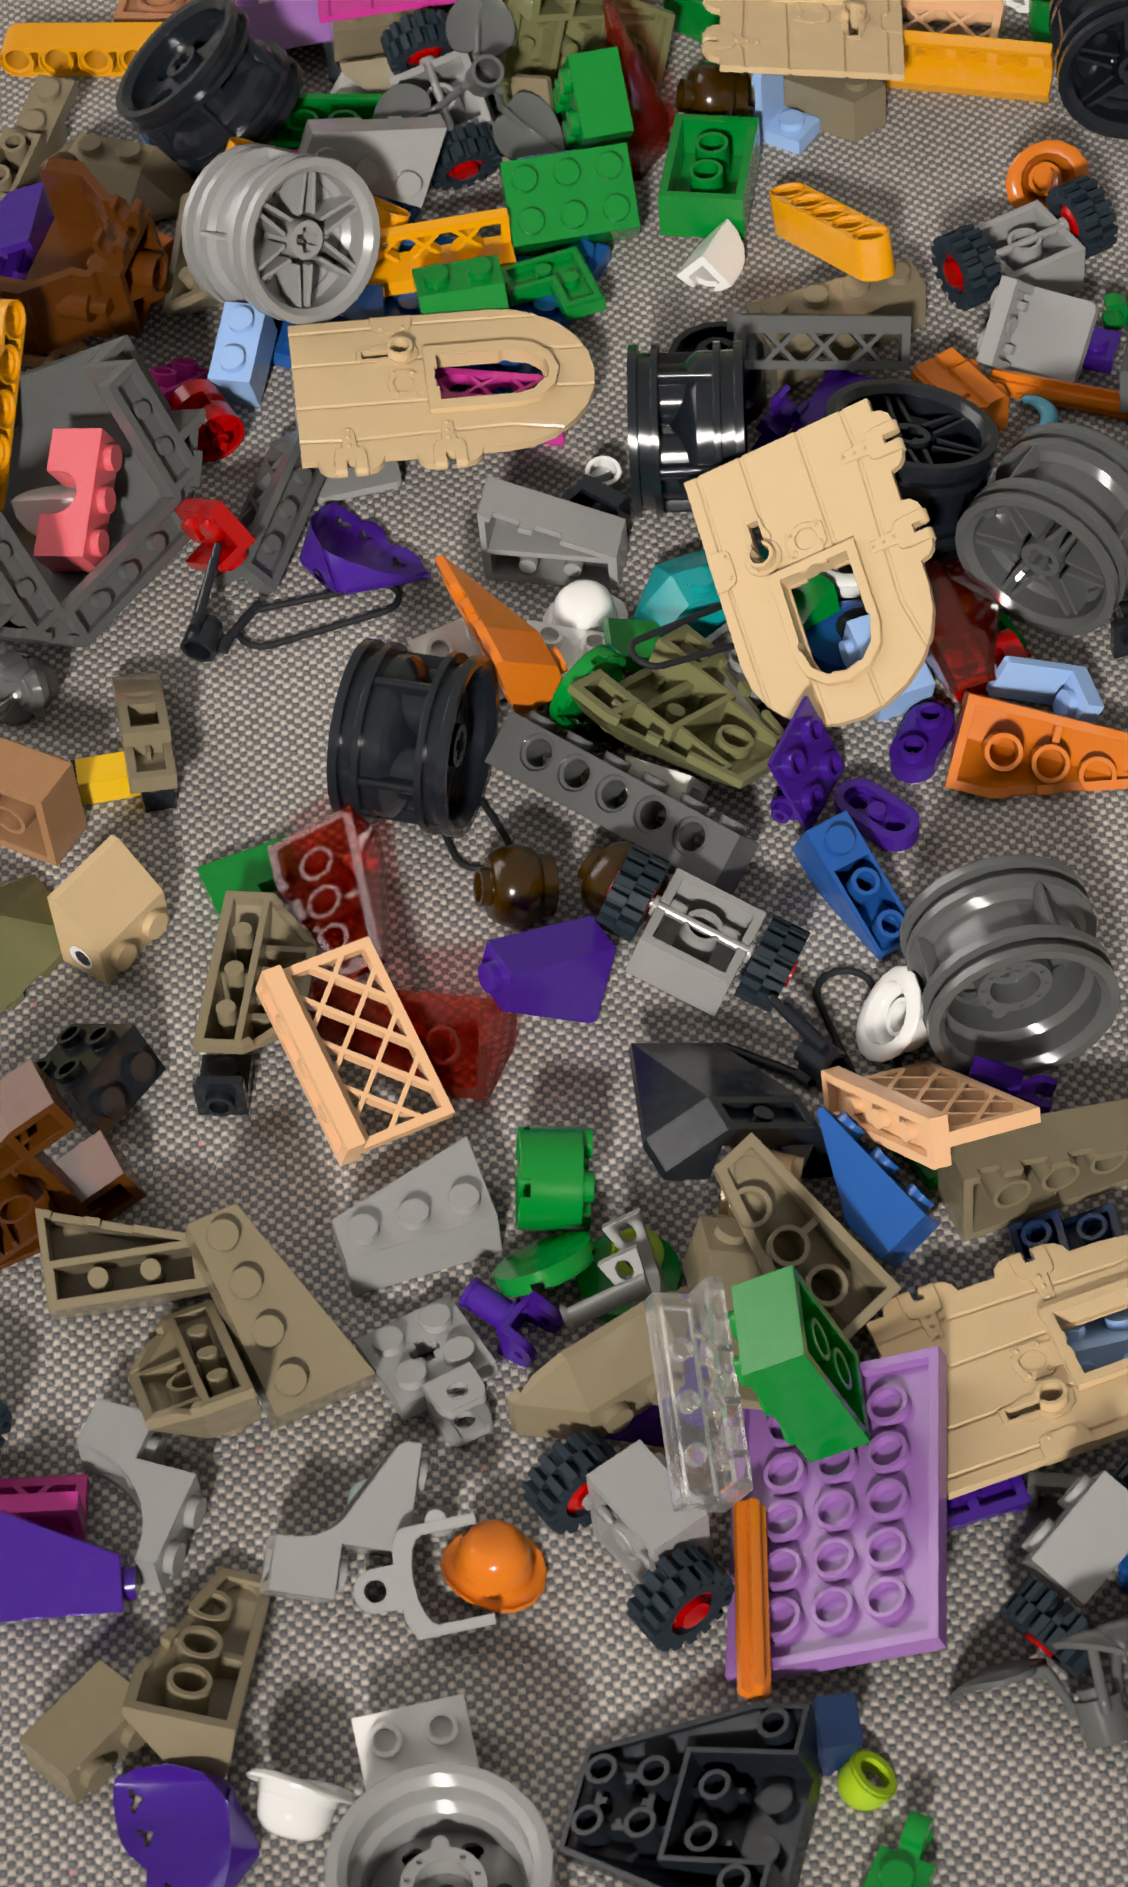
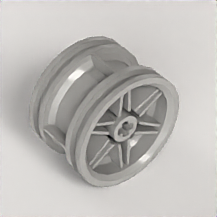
M248 143L234 146L217 155L202 170L194 182L183 212L181 227L182 247L191 275L198 286L213 300L222 304L225 301L250 303L257 311L274 319L292 324L323 323L345 312L359 298L368 284L378 258L380 244L379 214L374 197L365 181L350 166L332 158L295 153L289 149L272 145Z
M431 1763L405 1769L377 1782L352 1803L336 1826L327 1850L324 1877L326 1887H557L554 1854L548 1829L534 1803L513 1783L491 1771L458 1763ZM471 1848L483 1851L484 1853L477 1859L473 1854L464 1849ZM412 1859V1860L407 1864V1866H405V1865L403 1864L404 1862H406V1861Z

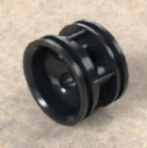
M192 0L174 12L150 35L128 65L117 90L116 108L120 115L127 121L132 122V125L140 133L148 136L194 181L217 155L226 150L228 140L231 137L243 138L258 144L267 145L289 117L302 88L303 71L301 66L292 57L287 55L280 45L272 42L265 43L260 39L251 38L249 36L251 25L249 16L240 7L236 6L233 0Z
M734 340L733 349H721L720 341H713L712 350L660 353L659 343H651L650 352L642 353L639 351L638 344H628L627 422L634 518H644L645 509H656L658 518L665 517V513L692 512L684 483L698 478L700 475L734 459L741 458L748 453L743 340Z
M367 638L360 642L352 653L341 678L332 712L328 738V796L331 808L339 819L348 821L359 819L362 823L376 824L381 819L417 824L426 834L437 835L441 832L444 836L455 839L462 838L469 831L481 806V800L485 795L492 768L490 764L484 761L497 738L499 691L497 674L492 660L482 655L468 657L462 652H451L446 657L409 652L402 643L389 642L385 644L384 641Z

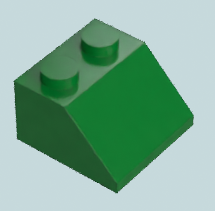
M498 254L412 269L418 315L486 309H509Z

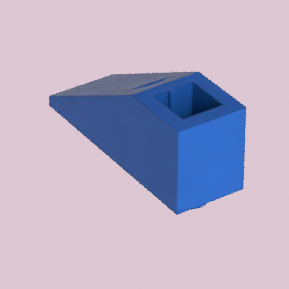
M847 810L805 831L792 847V851L815 890L878 960L900 950V926L906 909Z
M821 1106L816 1112L846 1224L882 1261L898 1268L941 1224L929 1211L935 1203L915 1183L912 1182L906 1187L894 1175L900 1169L899 1165L879 1146L873 1151L867 1147L860 1139L864 1135L865 1130L847 1112L843 1110L839 1115H836Z

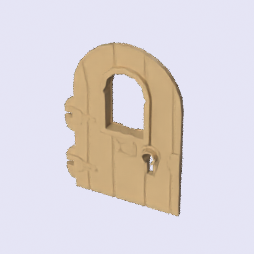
M702 0L703 6L708 12L720 15V24L707 27L702 34V54L710 62L720 64V72L792 74L794 76L904 81L901 0ZM848 29H856L857 35H849Z
M486 309L287 326L302 469L319 468L321 474L328 478H348L347 468L354 467L357 477L369 476L382 470L384 462L418 459L420 465L427 469H448L450 465L449 459H456L457 468H468L482 461L485 453L508 452L535 447L557 438L562 432L573 427L588 410L595 391V368L589 351L583 346L582 342L561 324L533 313L509 309ZM507 360L517 363H529L541 370L545 377L534 388L517 393L441 399L440 386H437V380L435 379V369L492 364Z
M867 398L684 483L741 669L751 690L769 709L791 721L804 696L809 697L818 716L822 719L824 727H841L871 717L893 703L911 685L926 661L929 647L934 638L936 608L932 586L924 563L932 557L935 551L936 536L933 527H926L916 531V528L930 521L927 509L922 508L915 500L902 499L894 474L902 468L905 462L906 447L903 438L900 437L886 442V439L900 432L897 420L892 419L887 412L881 410L873 411ZM759 526L763 537L761 543L769 550V556L765 561L758 551L752 529ZM851 564L865 610L871 619V642L861 660H858L846 670L827 674L820 670L813 659L792 590L808 583V579L817 576L821 572H826L833 568L837 570Z
M1128 1234L1097 1241L1068 1251L1063 1245L1055 1243L1037 1245L1029 1248L1032 1261L1025 1263L1024 1256L1020 1252L1006 1256L995 1266V1278L961 1290H957L952 1284L937 1282L918 1287V1295L921 1300L916 1302L913 1301L909 1291L895 1295L883 1307V1317L866 1323L867 1330L881 1358L939 1346L947 1357V1497L949 1500L1037 1468L1049 1466L1096 1449V1447L1128 1436V1358L1084 1373L1077 1360V1354L1067 1344L1068 1337L1064 1332L1070 1328L1128 1308ZM1037 1409V1411L1009 1420V1418Z

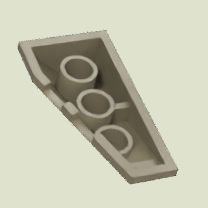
M699 1216L682 1267L688 1288L693 1292L695 1314L721 1406L762 1410L755 1392L751 1387L744 1388L736 1375L733 1358L739 1354L738 1341L731 1331L728 1312L734 1310L731 1286L762 1276L763 1273L736 1218Z

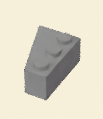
M441 114L413 118L388 116V119L364 120L361 117L307 120L297 153L336 159L350 166L365 181L372 194L422 208L447 126Z
M487 475L477 511L485 579L566 586L577 580L587 579L599 582L607 589L619 590L628 555L625 518Z
M467 1136L331 1220L338 1257L353 1297L503 1252L498 1215Z

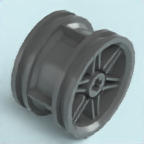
M1070 423L1042 424L1030 428L1019 436L998 466L995 481L978 492L958 521L955 533L957 556L966 575L977 590L996 608L1016 621L1054 635L1075 636L1090 633L1105 624L1128 591V449L1112 438L1095 430Z
M1008 854L981 859L956 868L935 880L916 897L907 909L900 926V947L906 960L907 970L916 974L920 988L924 990L921 996V1017L927 1029L929 1043L935 1056L948 1068L967 1076L974 1057L978 1056L988 1060H998L1008 1066L1024 1070L1023 1077L1035 1075L1058 1067L1081 1055L1099 1041L1113 1024L1120 1008L1121 990L1106 949L1095 939L1097 920L1083 881L1070 867L1054 859L1031 854Z

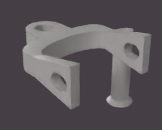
M640 1207L603 1224L601 1227L603 1232L620 1250L598 1261V1267L615 1286L570 1307L559 1306L563 1321L573 1335L578 1326L625 1304L630 1303L634 1307L650 1296L668 1291L667 1281L654 1256ZM623 1224H629L634 1228L637 1235L632 1239H626L621 1234L619 1228ZM625 1260L631 1264L634 1271L631 1275L624 1276L620 1274L616 1264L619 1261Z
M434 1505L425 1512L422 1524L403 1527L398 1530L392 1544L393 1564L365 1571L356 1579L353 1587V1597L356 1604L363 1611L370 1614H381L402 1609L405 1621L411 1632L422 1639L497 1624L495 1612L442 1624L433 1622L423 1608L415 1585L413 1551L417 1539L426 1534L434 1537H445L454 1528L478 1524L476 1513L455 1516L449 1507ZM374 1580L381 1581L386 1587V1596L380 1602L371 1600L366 1594L369 1584Z

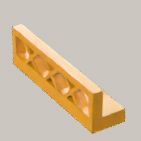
M903 30L904 81L884 80L886 88L1049 103L1055 70L1054 50L1052 43Z
M507 207L380 229L378 258L367 285H382L385 297L415 292L412 269L496 254H498L501 267L516 263L511 243ZM500 224L501 235L482 238L476 235L483 226ZM452 232L458 236L451 244L439 245L434 242L442 233ZM409 239L416 243L409 251L398 253L391 249L401 240Z

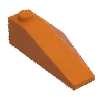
M440 555L434 558L442 580L483 656H487L492 660L498 684L513 711L523 715L551 701L563 679L561 674L568 671L557 646L555 645L548 649L537 630L445 556Z
M965 690L952 738L944 787L990 799L1025 795H1050L1077 791L1128 789V732Z

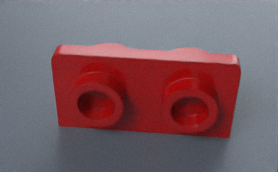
M184 498L173 510L183 521L180 527L184 533L194 542L199 544L202 542L185 561L191 569L206 570L213 545L216 542H220L222 544V551L217 571H232L245 561L248 556L246 550L256 541L221 500Z

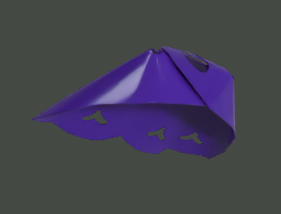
M336 502L322 506L311 516L299 558L302 566L318 582L335 594L342 593L343 595L406 585L432 578L431 573L425 569L421 560L414 553L401 546L389 545L384 530L371 520H361ZM336 516H339L342 522L349 523L351 527L337 526L338 520ZM361 530H364L365 535L371 537L372 539H358L360 537ZM396 557L399 563L406 564L407 566L393 568L394 562L392 558Z
M173 1764L136 1768L115 1778L113 1807L118 1836L127 1854L147 1870L146 1887H164L165 1883H169L172 1887H236L260 1856L259 1849L261 1848L253 1825L243 1811L233 1785L230 1786L225 1778ZM130 1789L136 1795L144 1798L135 1813L131 1812L133 1799L128 1793ZM138 1830L153 1832L150 1846H145L144 1836L137 1834Z

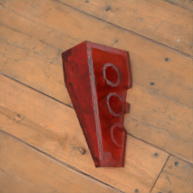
M313 982L312 1000L321 1002L328 982ZM333 984L325 1005L354 1016L362 995ZM377 985L371 986L372 988L379 990ZM394 986L447 1096L489 1100L515 1047L517 1013L502 1011L487 992ZM368 997L359 1016L363 1020L386 1029L392 1017L386 1004ZM313 1011L311 1015L312 1020H314L316 1012ZM321 1015L316 1029L321 1037L342 1047L350 1026ZM395 1023L393 1031L401 1034ZM355 1028L347 1049L375 1060L383 1039ZM388 1041L381 1062L409 1073L413 1057L409 1049ZM417 1068L414 1075L422 1078Z

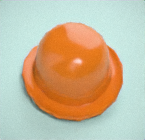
M1044 140L1031 144L1016 156L1008 168L1005 183L1008 201L1015 209L1039 200L1047 209L1050 208L1046 204V197L1049 196L1048 191L1081 175H1089L1090 178L1087 160L1078 148L1064 141Z
M497 1519L477 1522L478 1524L471 1525L464 1533L456 1536L444 1549L440 1568L445 1582L458 1596L475 1607L493 1613H515L533 1605L545 1590L547 1568L542 1552L531 1538L525 1536L519 1528L509 1522Z

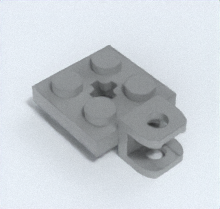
M449 1295L354 1340L357 1351L375 1371V1380L403 1421L428 1410L430 1420L439 1434L447 1443L455 1447H461L492 1431L493 1419L490 1409L485 1403L487 1394L484 1382L499 1375L496 1360ZM434 1352L435 1358L426 1362L422 1357L415 1359L423 1353ZM465 1417L475 1420L469 1427L461 1428L456 1426L457 1421Z

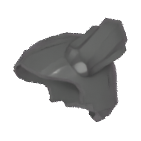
M0 642V723L19 725L29 720L33 715L37 719L44 718L46 716L45 709H48L58 690L59 684L54 669L36 655L26 651L7 650L6 646Z

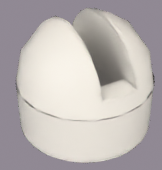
M597 456L587 463L585 475L587 474L614 489L618 488L621 482V466L614 458Z

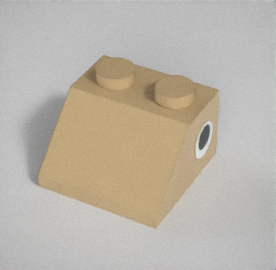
M112 834L47 896L63 960L106 985L121 971L127 970L134 962L135 957L152 940L159 938L170 923L164 891L123 842Z

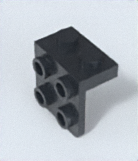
M72 1024L58 1035L56 1039L57 1044L45 1057L34 1062L55 1083L63 1100H66L90 1134L93 1135L101 1130L106 1136L166 1070V1067L134 1024Z

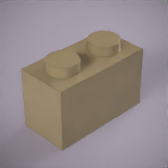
M101 1659L19 1738L28 1765L76 1805L89 1792L100 1789L109 1779L113 1768L130 1751H137L146 1743L121 1715L130 1682Z

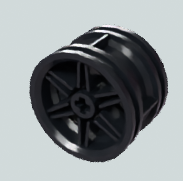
M1051 0L1048 24L1051 43L1056 56L1055 72L1058 91L1063 106L1071 117L1087 130L1105 137L1128 140V0Z
M876 379L852 383L837 390L828 399L823 418L867 398L873 411L881 410L887 412L892 419L897 420L900 432L886 439V442L900 437L903 438L906 447L905 462L902 468L894 474L902 499L915 500L922 508L927 509L930 521L916 528V531L926 527H933L936 536L935 551L932 557L924 563L925 568H938L959 561L955 544L957 523L978 492L988 485L1000 438L996 424L986 412L973 402L956 393L919 382Z

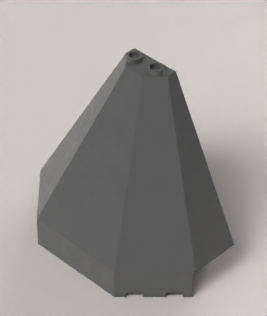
M128 335L20 373L6 501L3 511L1 512L0 510V640L51 647H88L190 540L180 527L183 521L173 510L184 498L194 497V488H200L203 451L197 450L199 424H205L206 409L171 410V406ZM103 428L121 445L122 465L116 473L114 486L116 506L114 512L110 514L108 526L109 551L91 572H52L33 556L36 535L27 531L16 518L11 503L17 495L26 491L46 486L62 485L47 472L53 429Z

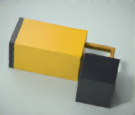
M123 751L70 760V763L73 765L82 806L141 796V793L130 794ZM174 789L142 793L146 813L176 808Z

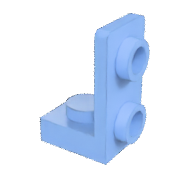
M753 73L752 87L755 93L753 117H759L760 141L800 155L821 132L820 118L785 106L783 75Z
M1006 656L986 685V690L990 697L1048 704L1052 706L1057 714L1091 723L1096 721L1105 707L1085 666Z

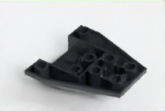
M631 1043L629 1058L642 1145L663 1180L710 1179L713 1172L712 1169L716 1164L722 1146L736 1147L751 1132L764 1145L780 1146L785 1153L805 1157L801 1178L818 1179L821 1177H834L821 1127L800 1097L723 1044Z
M753 1703L587 1748L558 1852L566 1859L634 1887H798L821 1794L813 1707L811 1704Z

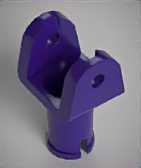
M475 1277L469 1283L459 1300L460 1307L466 1308L496 1328V1335L499 1336L497 1353L523 1367H530L536 1360L535 1356L537 1355L535 1347L517 1333L523 1323L528 1321L551 1333H556L564 1324L561 1312L537 1292L533 1291L530 1295L523 1296L521 1300L512 1301L484 1283L479 1277Z

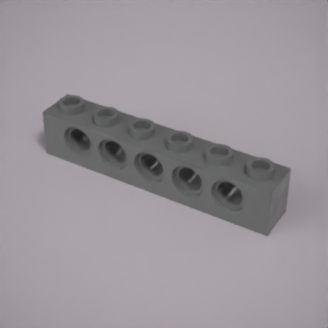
M531 710L528 717L510 711L484 762L625 840L633 842L670 861L672 866L733 895L759 845L757 841L744 835L748 826L723 813L719 820L705 814L709 806L708 804L685 792L682 793L680 799L666 793L670 786L669 783L644 771L640 779L628 772L632 763L607 750L603 758L591 752L594 745L592 741L568 730L565 737L553 731L557 724L555 721ZM551 747V759L543 766V756ZM589 767V779L581 786L580 777L583 771ZM627 788V800L621 807H618L619 794ZM666 809V820L657 829V815L661 810ZM704 829L705 841L699 849L695 850V837Z

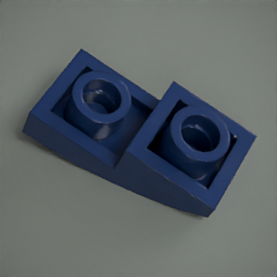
M1113 1202L1063 1219L1059 1210L1055 1209L1008 1226L1015 1253L1020 1252L1024 1256L1025 1263L1032 1261L1029 1248L1040 1244L1055 1243L1063 1245L1068 1251L1097 1241L1125 1235L1119 1213Z

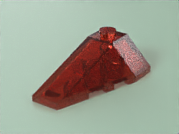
M602 0L606 48L618 47L634 128L627 142L633 182L642 180L668 150L670 129L673 128L675 115L671 103H664L660 91L614 1Z
M932 558L929 559L924 565L932 586L936 617L934 638L929 647L926 658L927 663L950 693L996 680V639H998L999 633L997 627V620H999L998 603L984 586Z
M349 805L268 846L274 883L280 893L291 904L300 922L308 929L322 954L369 936L382 964L387 963V866L380 834L375 828L354 811V808ZM360 954L342 961L338 974L353 980L370 972L363 955Z

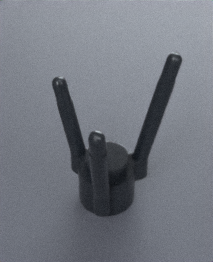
M216 542L213 545L192 618L180 644L181 650L185 655L200 662L212 661L217 652L228 654L235 638L262 608L261 601H255L226 634L222 630V622L217 617L205 613L222 551V544L220 542Z
M774 994L768 995L767 1001L805 1038L798 1045L794 1053V1060L798 1062V1069L726 1042L721 1043L749 1063L791 1078L805 1089H808L814 1081L822 1086L821 1070L836 1066L845 1068L848 1060L846 1053L824 1038L790 1003H783Z

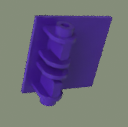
M804 696L767 763L781 788L770 803L771 817L779 823L798 820L804 831L813 828L845 767L840 753L835 748L822 719L818 716L808 696Z

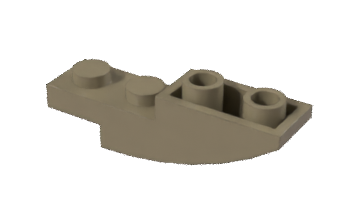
M38 74L13 129H3L0 136V202L8 192L34 184L40 174L38 169L41 163L62 148L69 134L65 121L79 93L75 80Z
M158 672L111 677L130 794L178 788L168 713Z

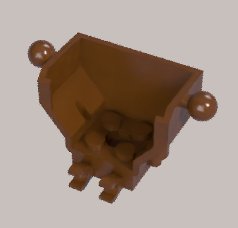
M67 151L57 152L43 161L38 169L55 217L25 280L0 276V298L18 299L25 308L26 328L23 352L36 355L51 352L91 336L110 338L115 333L140 337L155 302L166 295L167 287L165 282L170 272L168 257L162 249L151 209L145 208L143 201L139 198H135L132 206L127 204L126 199L120 197V195H109L84 163L79 161L74 154Z

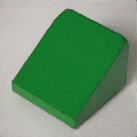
M821 573L808 579V583L792 590L805 631L840 611L835 585Z
M606 618L603 620L605 644H610L626 658V665L622 667L633 673L644 669L645 667L638 665L632 660L628 654L627 647L633 638L659 628V624L647 620ZM661 634L635 646L637 655L649 661Z

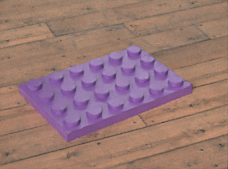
M939 1346L860 1362L871 1443L812 1463L806 1459L796 1445L790 1446L786 1442L780 1424L774 1416L767 1417L762 1410L735 1408L729 1576L735 1585L733 1506L738 1500H747L749 1497L758 1498L760 1504L766 1507L771 1681L947 1648V1357ZM734 1591L729 1594L732 1600L730 1605H728L725 1677L735 1688L737 1687Z

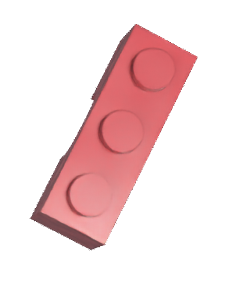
M103 428L53 429L47 472L65 488L76 487V495L73 502L65 510L58 513H40L33 556L52 572H91L108 554L110 546L108 526L110 514L114 512L116 506L114 486L116 473L122 465L121 445Z

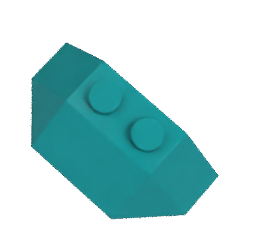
M757 545L764 561L767 560L769 550ZM701 549L656 564L632 619L653 621L658 623L659 627H662L721 603L705 550ZM722 609L692 621L687 625L706 638L727 621ZM673 630L661 634V637L672 632Z

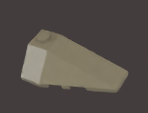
M752 1132L712 1169L763 1275L793 1265L848 1340L902 1289Z
M221 1567L189 1603L188 1612L174 1628L170 1626L160 1638V1644L148 1658L143 1656L134 1667L121 1715L166 1764L189 1767L223 1777L227 1780L271 1596L259 1594L261 1575Z

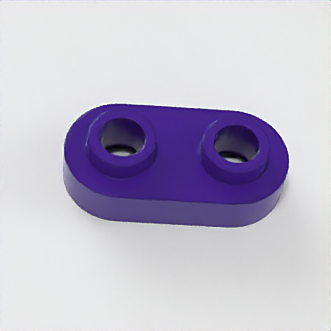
M924 702L914 706L908 712L889 750L890 771L897 779L907 783H919L928 780L935 774L954 734V715L947 706L937 702Z
M862 778L847 780L836 789L834 794L835 814L838 815L847 810L860 834L881 849L893 852L906 850L917 842L919 838V815L913 807L873 781Z

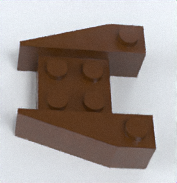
M31 1059L10 1070L0 1079V1270L41 1253L35 1208L51 1210L55 1213L79 1217L88 1216L100 1218L103 1221H110L146 1196L123 1152L101 1130L89 1138L80 1141L72 1150L56 1161H53L43 1151L78 1126L55 1083Z

